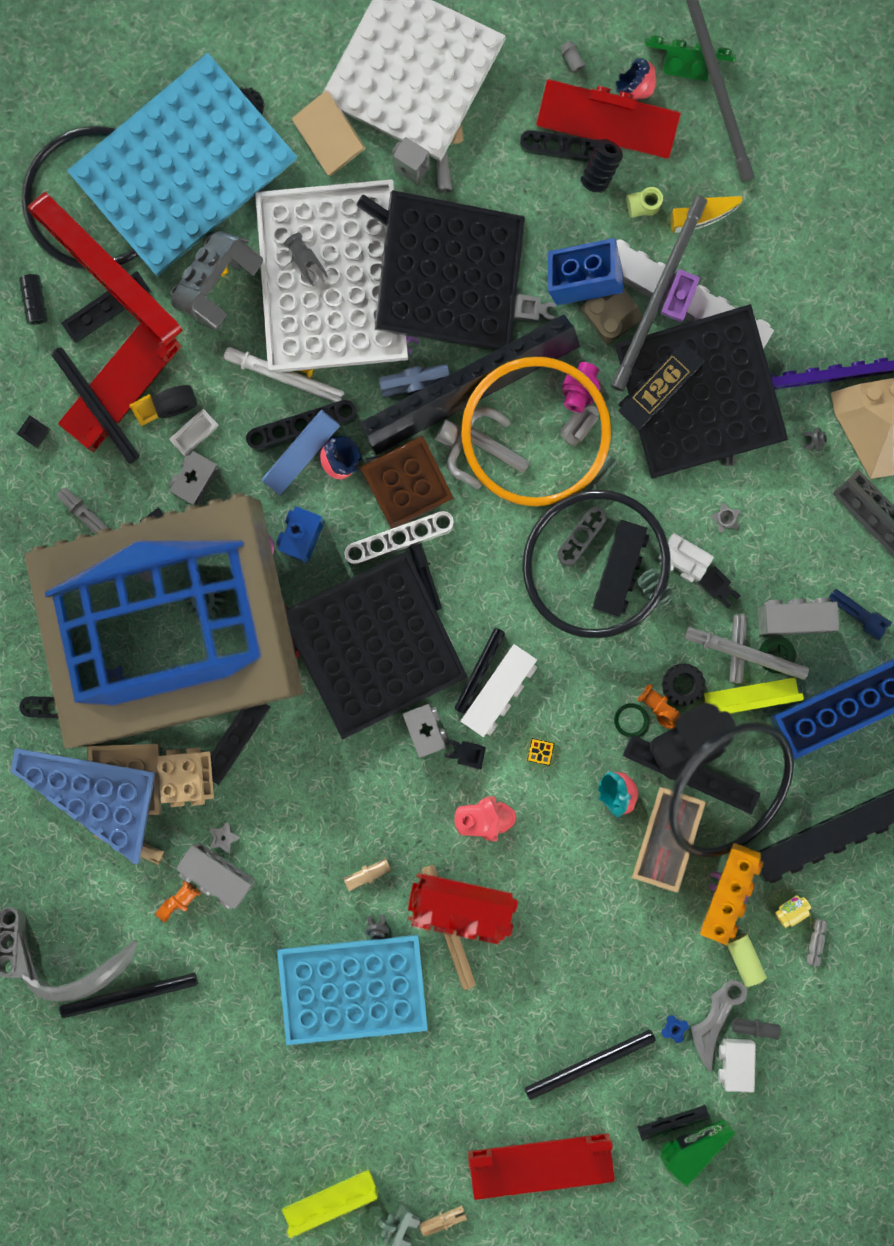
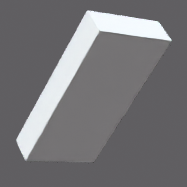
M202 409L169 440L186 456L214 432L219 425Z

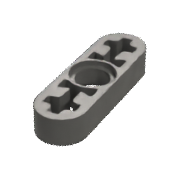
M590 508L569 535L557 554L561 564L565 566L573 565L604 525L606 513L602 508ZM599 512L601 514L599 518L602 521L600 523L596 521L591 527L595 529L593 533L590 528L582 525V523L585 521L588 525L592 519L590 513L596 514ZM584 530L588 533V540L585 543H579L576 540L575 534L577 531ZM572 540L574 545L582 549L578 551L576 548L572 553L574 559L565 561L562 551H568L572 547L571 544H568Z

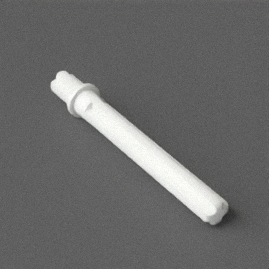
M228 347L225 351L224 359L240 365L241 369H250L332 402L343 400L344 391L293 371L269 373L268 362L250 355L248 351L244 353Z

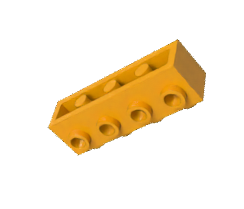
M733 843L702 924L700 935L725 945L728 944L730 938H735L739 927L735 925L736 920L744 915L747 905L743 904L746 896H751L755 883L752 882L754 874L759 875L763 862L760 861L761 853Z

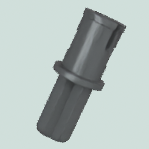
M734 1018L732 1021L733 1032L753 1035L754 1038L761 1036L778 1040L780 1037V1024L760 1022L759 1019L752 1021Z

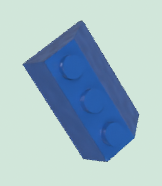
M615 238L548 251V292L556 305L623 293V270Z

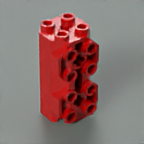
M421 873L417 874L416 878L420 880L418 883H413L408 901V911H412V916H408V921H412V927L431 930V926H434L433 931L453 935L455 930L457 931L456 936L474 940L479 935V941L498 945L499 941H503L505 936H511L513 932L512 915L516 912L518 900L513 898V893Z

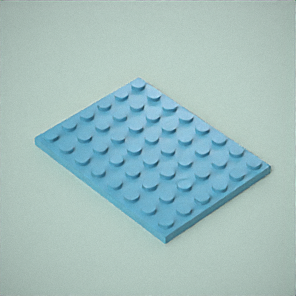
M207 53L67 171L158 277L298 158L209 53Z

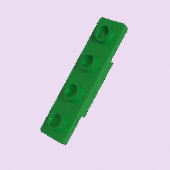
M651 35L650 39L645 38V46L667 50L662 74L708 81L709 72L700 43H696L694 47L688 46L686 41L674 39L673 43L664 41V37ZM719 47L718 51L714 50L717 59L735 62L736 55L732 53L731 49Z

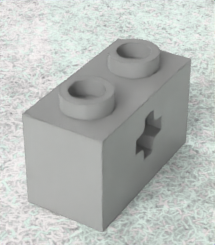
M405 137L402 143L398 142L392 151L394 171L418 185L430 167L429 151Z
M192 451L191 455L187 454L181 464L183 468L180 474H176L172 478L169 486L171 487L170 492L191 505H199L220 467ZM195 475L198 479L196 482H190L188 476Z
M427 704L403 713L419 758L446 748L444 743L448 739L444 729H438L436 721L440 720L435 707L430 708V705ZM424 723L427 726L433 727L429 737L426 734L420 733Z

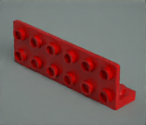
M139 324L90 383L91 388L117 424L131 409L130 404L141 397L182 347L176 339H173L167 346H163L144 326ZM81 396L58 422L63 429L93 453L109 436Z
M609 1133L468 1151L474 1199L479 1200L614 1182L615 1176L611 1153L613 1149Z

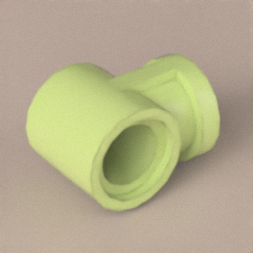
M648 187L642 192L628 194L626 201L630 217L655 215L660 210L663 202L661 191L655 187ZM652 198L656 204L653 206L647 205L645 199Z

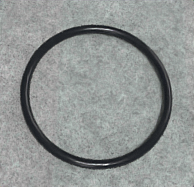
M85 126L57 136L36 155L24 179L22 208L30 233L40 247L50 256L75 268L86 270L75 258L62 253L47 241L39 230L34 217L27 209V206L31 204L33 182L45 159L61 145L84 136H109L116 130L115 128ZM132 248L113 259L121 266L139 255Z
M608 490L583 491L555 503L534 525L527 539L523 555L524 583L535 608L556 628L568 634L584 638L615 636L641 623L652 613L661 600L668 584L671 568L668 540L656 517L637 500L622 493ZM591 499L616 501L639 513L655 533L661 552L659 581L647 604L627 621L602 629L577 627L555 616L539 597L532 576L533 551L543 528L563 509L575 503Z
M746 722L721 731L695 752L681 771L669 802L668 821L670 831L681 849L698 857H717L730 853L733 843L741 846L746 845L766 828L781 808L793 777V751L786 736L778 728L770 724ZM757 731L774 737L782 748L784 772L777 795L763 817L745 834L725 845L702 848L688 842L679 828L678 808L684 787L698 764L715 747L733 736Z

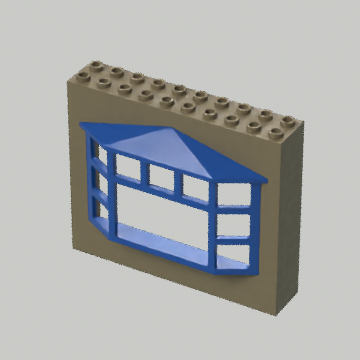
M245 493L231 495L230 500H211L204 507L192 505L186 507L185 512H166L162 518L141 519L142 523L134 525L133 522L119 525L120 529H101L94 536H90V534L79 535L75 537V541H56L52 547L47 548L45 545L32 548L33 552L24 554L65 749L87 747L304 695L261 500L247 496ZM227 553L233 580L202 586L196 559ZM188 561L193 588L166 595L160 568ZM151 571L157 596L152 599L129 604L124 577ZM115 580L120 607L94 613L88 587ZM231 588L236 589L241 616L210 622L204 594ZM80 589L85 615L68 622L62 595ZM195 596L209 659L109 684L96 621ZM87 624L92 651L75 657L70 629ZM243 624L249 651L218 658L212 630ZM94 659L100 686L83 692L77 665Z

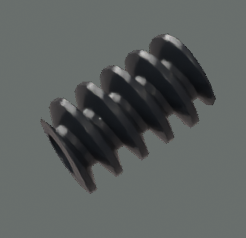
M601 139L597 142V147L594 149L580 179L582 185L590 192L601 193L606 191L612 177L616 173V169L623 159V152L615 142L608 139Z

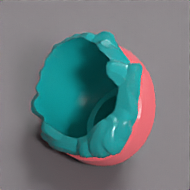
M610 771L606 773L597 788L600 792L598 799L617 818L632 812L639 796L637 785L623 772Z

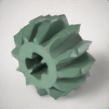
M656 569L644 572L637 579V584L648 600L652 597L659 581L660 573ZM668 584L661 600L655 607L657 609L666 606L674 599V593Z
M202 580V586L207 585V581ZM223 590L204 594V597L207 594L209 595L207 599L210 600V603L206 604L207 612L214 618L217 617V613L214 611L215 608L220 611L223 610L222 606L217 605L218 602H225L224 597H217ZM192 596V599H185V603L193 604L188 607L187 611H195L194 617L198 619L200 616L195 596Z

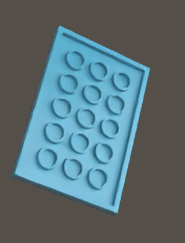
M418 935L291 947L277 950L286 1045L428 1031Z

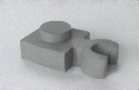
M518 294L516 296L514 319L537 322L539 316H541L544 321H552L555 319V316L547 314L546 309H554L556 304L547 302L542 305L540 304V297Z

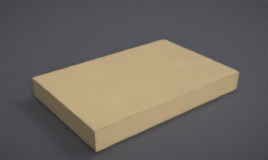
M327 90L292 118L328 176L335 174L366 149L335 99Z

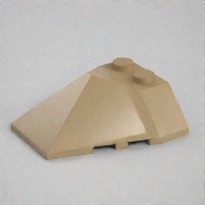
M894 378L862 383L831 392L835 417L844 429L845 435L854 447L869 478L874 479L894 475Z

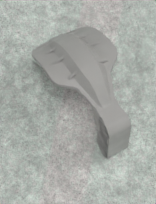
M11 907L0 911V976L23 979L33 993L45 1000L74 1001L96 993L126 970L132 961L138 944L137 940H133L121 952L81 980L62 987H52L48 982L41 981L38 978L26 936L27 919L25 913L22 910ZM15 913V922L10 925L9 917ZM13 937L14 945L9 949L7 942L9 938ZM9 961H11L13 967L12 970L9 973H7L6 964Z

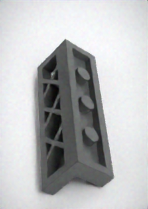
M857 469L847 481L833 492V495L894 556V520L889 515L891 514L894 518V505Z

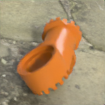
M649 684L640 694L637 701L644 702L653 709V713L657 715V721L663 727L674 729L680 713L678 714V711L675 712L676 709H673L666 703L668 700L666 696L662 697Z
M184 880L182 882L183 886L177 894L167 899L155 913V916L165 923L170 918V913L174 912L173 910L179 908L186 912L188 905L194 897L201 894L200 890L195 888V886L192 887V883Z

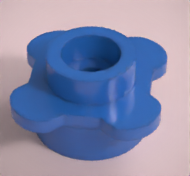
M673 1015L668 1016L665 1028L661 1031L663 1037H670L676 1043L683 1042L684 1032L689 1028L688 1022L685 1020L680 1021Z

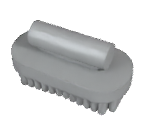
M586 404L582 413L574 412L569 421L560 430L562 433L560 435L566 443L576 446L579 441L582 442L599 419L597 408Z

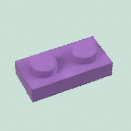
M678 269L661 315L682 323L700 277Z

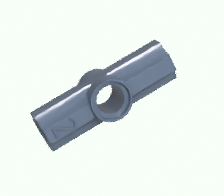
M441 364L428 368H409L404 370L403 373L379 377L383 398H388L406 393L407 395L414 394L413 392L420 391L450 374L447 364Z

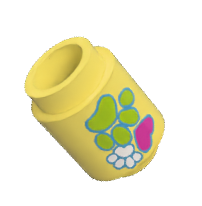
M796 895L779 906V910L775 912V915L786 929L789 926H795L809 917V910L812 908L805 897L800 899Z

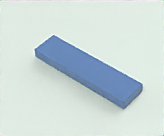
M320 410L262 478V482L281 495L340 427L339 423L323 410Z

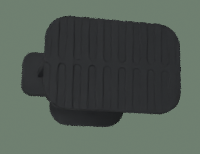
M704 703L681 715L674 729L655 737L650 743V752L664 776L670 780H677L687 762L702 745L721 731L736 725L729 712H721L713 703ZM733 737L722 742L708 753L695 770L719 758L723 754L724 748L732 743Z

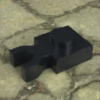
M716 566L697 582L713 599L719 596L722 604L727 609L731 606L727 601L728 595H733L736 600L741 596L737 591L727 587L731 581Z
M454 740L447 741V745L453 746L454 752L452 754L445 753L444 758H458V765L476 770L482 769L486 750L485 746L468 741H462L461 744Z

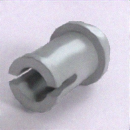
M569 41L561 46V55L565 56L572 72L576 73L586 65L576 49L578 47L577 44Z

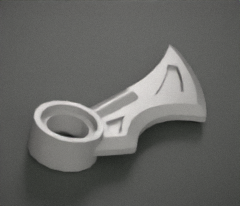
M735 979L729 980L721 989L711 995L712 1005L708 1016L701 1023L691 1026L695 1047L708 1070H712L716 1042L733 1005L743 1003L747 996V990L743 983ZM738 986L741 989V994L738 998L733 999L728 996L730 987Z

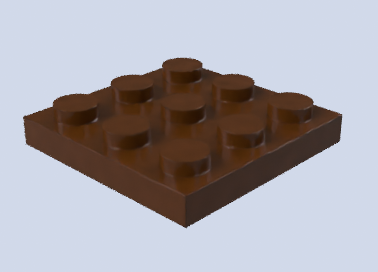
M423 435L360 467L391 529L399 527L454 499Z

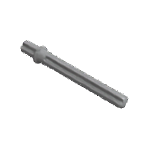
M63 488L57 494V498L69 509L68 512L75 514L96 535L98 530L108 528L83 504L84 501L82 499H78L67 488ZM151 571L138 574L145 582L153 579Z
M689 627L685 633L686 640L701 644L704 649L708 647L802 680L806 679L809 674L808 667L711 634V631L706 633Z

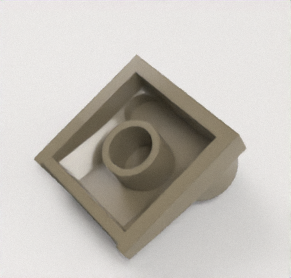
M624 288L623 293L589 299L579 309L606 345H609L640 322L643 317L638 306Z

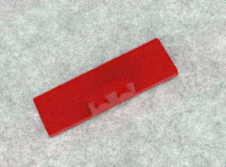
M550 79L546 81L536 122L537 126L583 138L608 139L615 142L619 147L666 159L670 157L681 116L680 112L638 102L633 99V94L620 91L619 95L611 94L610 88L597 86V90H590Z

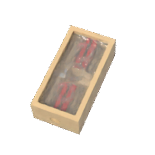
M660 787L632 878L678 893L690 854L681 849L670 831L668 809L672 791ZM682 794L678 808L679 828L684 838L693 844L706 801Z

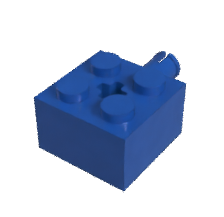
M295 506L294 510H290L285 520L287 528L285 533L281 532L279 534L276 545H278V551L281 554L308 564L325 521L322 516Z

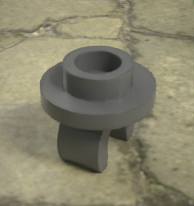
M820 427L815 428L814 433L810 431L803 433L804 437H812V443L804 445L805 449L813 450L816 448L818 451H822L824 445H827V435L825 431L822 432Z
M372 915L368 916V927L365 929V933L371 939H382L385 937L384 935L389 933V927L385 926V916L381 915V922L378 924L373 923Z

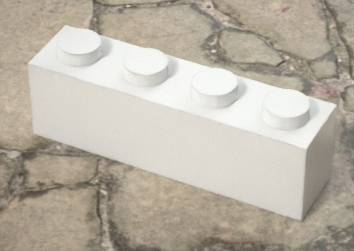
M514 644L461 719V722L482 737L486 734L490 736L498 725L495 723L499 715L504 717L511 707L508 703L511 697L514 695L517 698L524 688V685L521 684L526 676L531 678L538 668L534 665L537 659Z

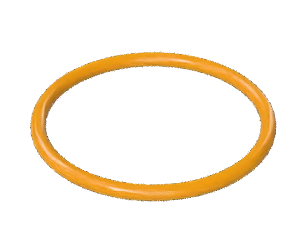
M526 357L513 360L496 368L475 388L463 414L462 445L467 462L473 473L492 493L519 505L548 506L570 495L581 492L597 476L609 451L611 441L610 416L600 391L580 370L557 359ZM524 367H549L560 370L576 379L593 398L601 420L602 435L600 448L589 471L569 489L546 497L521 496L497 485L479 465L471 442L472 417L483 393L501 376Z

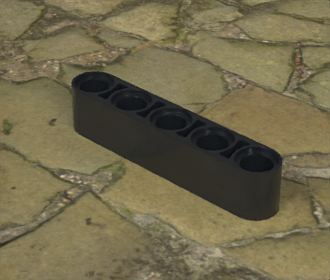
M341 400L253 428L248 431L246 442L253 451L262 452L295 441L302 433V431L296 430L297 423L305 421L309 424L320 410H323L337 421L340 427L354 422L357 411L351 401ZM342 408H351L352 414L349 417H342L340 415ZM284 428L286 433L282 438H275V430ZM262 435L263 442L260 445H253L252 439L254 436Z

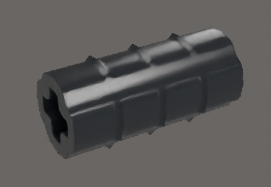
M27 274L19 278L20 291L22 293L27 324L38 325L46 323L48 321L47 309L45 307L40 275Z

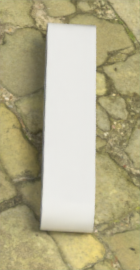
M438 512L351 543L345 549V558L351 565L357 566L445 535L453 529V517L448 512ZM439 518H447L450 521V525L446 529L439 528L436 524ZM419 525H424L428 529V533L423 537L415 534V529ZM403 533L406 536L405 542L400 545L393 542L395 534ZM373 542H383V550L377 553L372 551L371 545ZM356 548L362 551L361 558L358 560L350 559V551Z

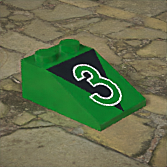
M723 1119L679 1136L672 1142L667 1141L660 1150L662 1153L660 1158L665 1168L685 1187H688L736 1133L730 1124Z

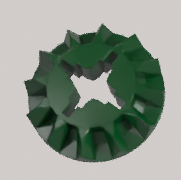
M770 637L762 643L759 651L768 654L775 652L776 648H778L779 653L786 656V658L783 657L782 659L793 663L796 659V651L793 644L784 637ZM763 666V668H764L765 670H767V671H769V672H771V673H775V674L782 673V672H779V671H776V670H773V669H770V668H767V667H764V666Z

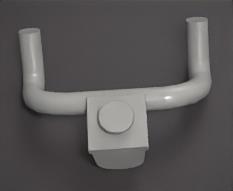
M490 407L475 409L471 422L472 427L476 419L481 416H488L496 420L503 427L510 425V420ZM444 419L435 440L452 448L447 460L448 470L453 477L478 490L481 488V482L470 474L459 470L456 466L458 455L463 447L462 426Z

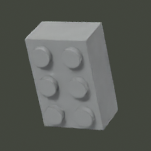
M817 598L810 600V603H806V599H793L792 601H787V604H783V600H768V602H764V606L758 607L759 635L830 633L839 631L837 602H830V598Z
M200 842L191 845L176 867L182 879L189 883L194 881L200 885L198 888L200 891L208 896H211V894L219 898L218 902L227 909H231V907L236 909L257 881Z

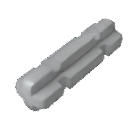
M814 920L813 928L815 930L811 935L810 954L807 956V963L812 966H820L822 957H820V954L823 953L826 937L824 931H827L828 923L824 920Z

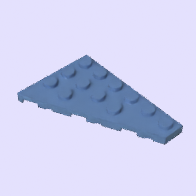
M15 748L11 773L24 780L27 785L36 789L47 800L61 810H64L70 817L80 822L102 841L111 845L114 850L119 851L131 860L132 863H140L156 772Z

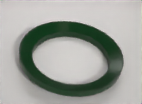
M628 703L622 705L616 711L614 724L618 732L626 737H630L631 734L639 736L648 726V715L640 705ZM626 708H636L644 717L642 728L635 733L625 732L619 725V715Z

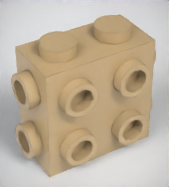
M201 747L186 749L187 753L181 754L180 749L166 750V755L157 756L161 803H170L171 807L185 806V801H191V805H203L206 799L214 798L210 751L201 752Z

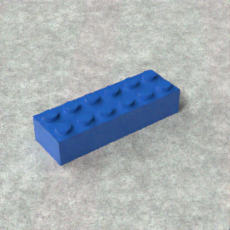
M894 658L769 716L774 727L778 728L788 739L793 751V758L802 757L893 714Z

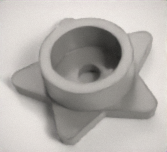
M722 503L720 511L711 515V518L718 522V531L723 532L728 527L738 529L736 519L740 510H732L725 503Z
M228 822L221 829H210L214 838L210 846L211 848L221 847L226 853H229L231 843L239 839L238 835L231 832Z

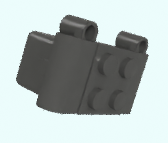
M224 231L215 232L206 238L204 247L198 250L195 260L183 272L179 284L172 289L171 304L173 308L190 316L200 325L212 330H218L228 314L205 296L208 295L228 264L238 271L243 268L254 276L262 265L263 258L246 244L249 240Z

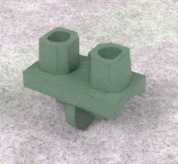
M400 1202L395 1214L390 1212L388 1218L379 1219L378 1225L383 1228L380 1234L384 1237L383 1243L386 1246H410L411 1237L406 1235L405 1231L407 1228L416 1230L421 1222L420 1217L410 1211L407 1205Z

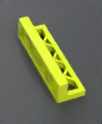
M796 677L703 693L704 703H713L721 712L727 711L729 713L804 700L803 693L798 692Z
M366 1170L282 1208L288 1224L287 1234L289 1238L378 1199L379 1191L370 1170Z

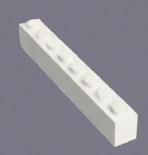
M616 240L623 270V283L651 298L665 268V264L661 262L655 263L650 260L649 255L642 251L636 252L629 248L630 245L625 241ZM674 274L672 278V281L661 303L662 305L665 304V301L667 299V296L669 294L676 274ZM698 285L685 318L695 321L736 308L731 306L727 299L721 296L717 298L710 294L709 289ZM758 319L756 324L764 349L774 329L770 328V324L766 321Z

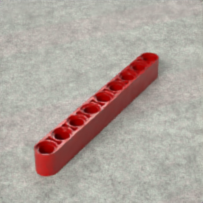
M46 192L42 193L27 206L32 216L163 346H167L183 332L177 321Z

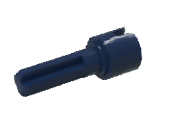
M835 589L829 596L830 602H837L840 609L863 624V631L877 641L885 634L887 627H890L892 624L890 620L879 612L870 613L838 589Z

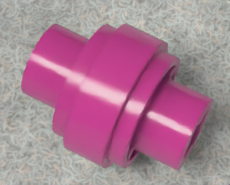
M580 362L578 370L584 373L600 391V381L597 379L598 367L588 362ZM566 375L562 385V392L566 396L563 406L572 412L582 413L585 405L592 404L594 400L581 383L570 375Z

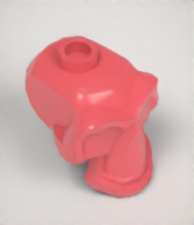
M487 796L478 804L459 806L454 817L455 828L460 835L481 836L488 841H497L499 833L506 832L516 822L515 811L503 802L497 803L495 796Z

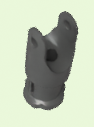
M298 232L288 237L283 244L294 255V261L307 281L312 286H315L308 274V268L311 265L317 264L325 277L328 276L312 249H308L303 242L302 234Z

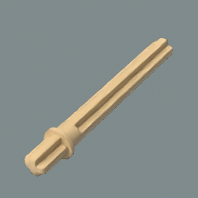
M429 865L422 869L423 874L438 877L434 865ZM454 930L453 935L444 933L462 988L466 990L474 987L476 983L460 937L456 936L457 931Z

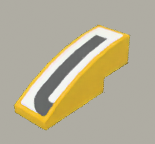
M742 196L705 198L708 202L695 229L715 223L735 211L742 202ZM674 208L672 210V233L681 231L689 208Z

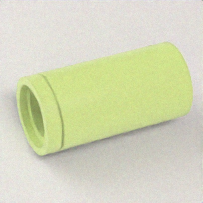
M748 933L740 934L734 939H729L727 946L745 987L759 984L767 979Z

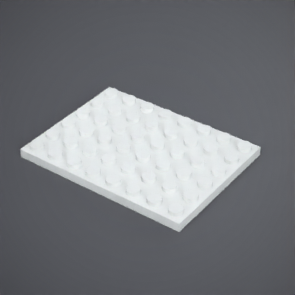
M393 179L256 192L260 256L263 258L261 276L269 373L408 360L406 335L374 330L386 226L356 206L359 198L362 195H366L388 210L390 192L394 190ZM298 232L302 234L303 242L308 249H312L328 276L325 277L317 264L311 265L308 268V274L315 286H312L295 263L294 255L283 244L288 237Z

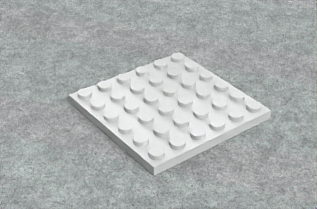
M372 0L324 91L327 90L331 93L343 113L401 142L407 137L428 150L429 156L441 161L506 37L433 0Z

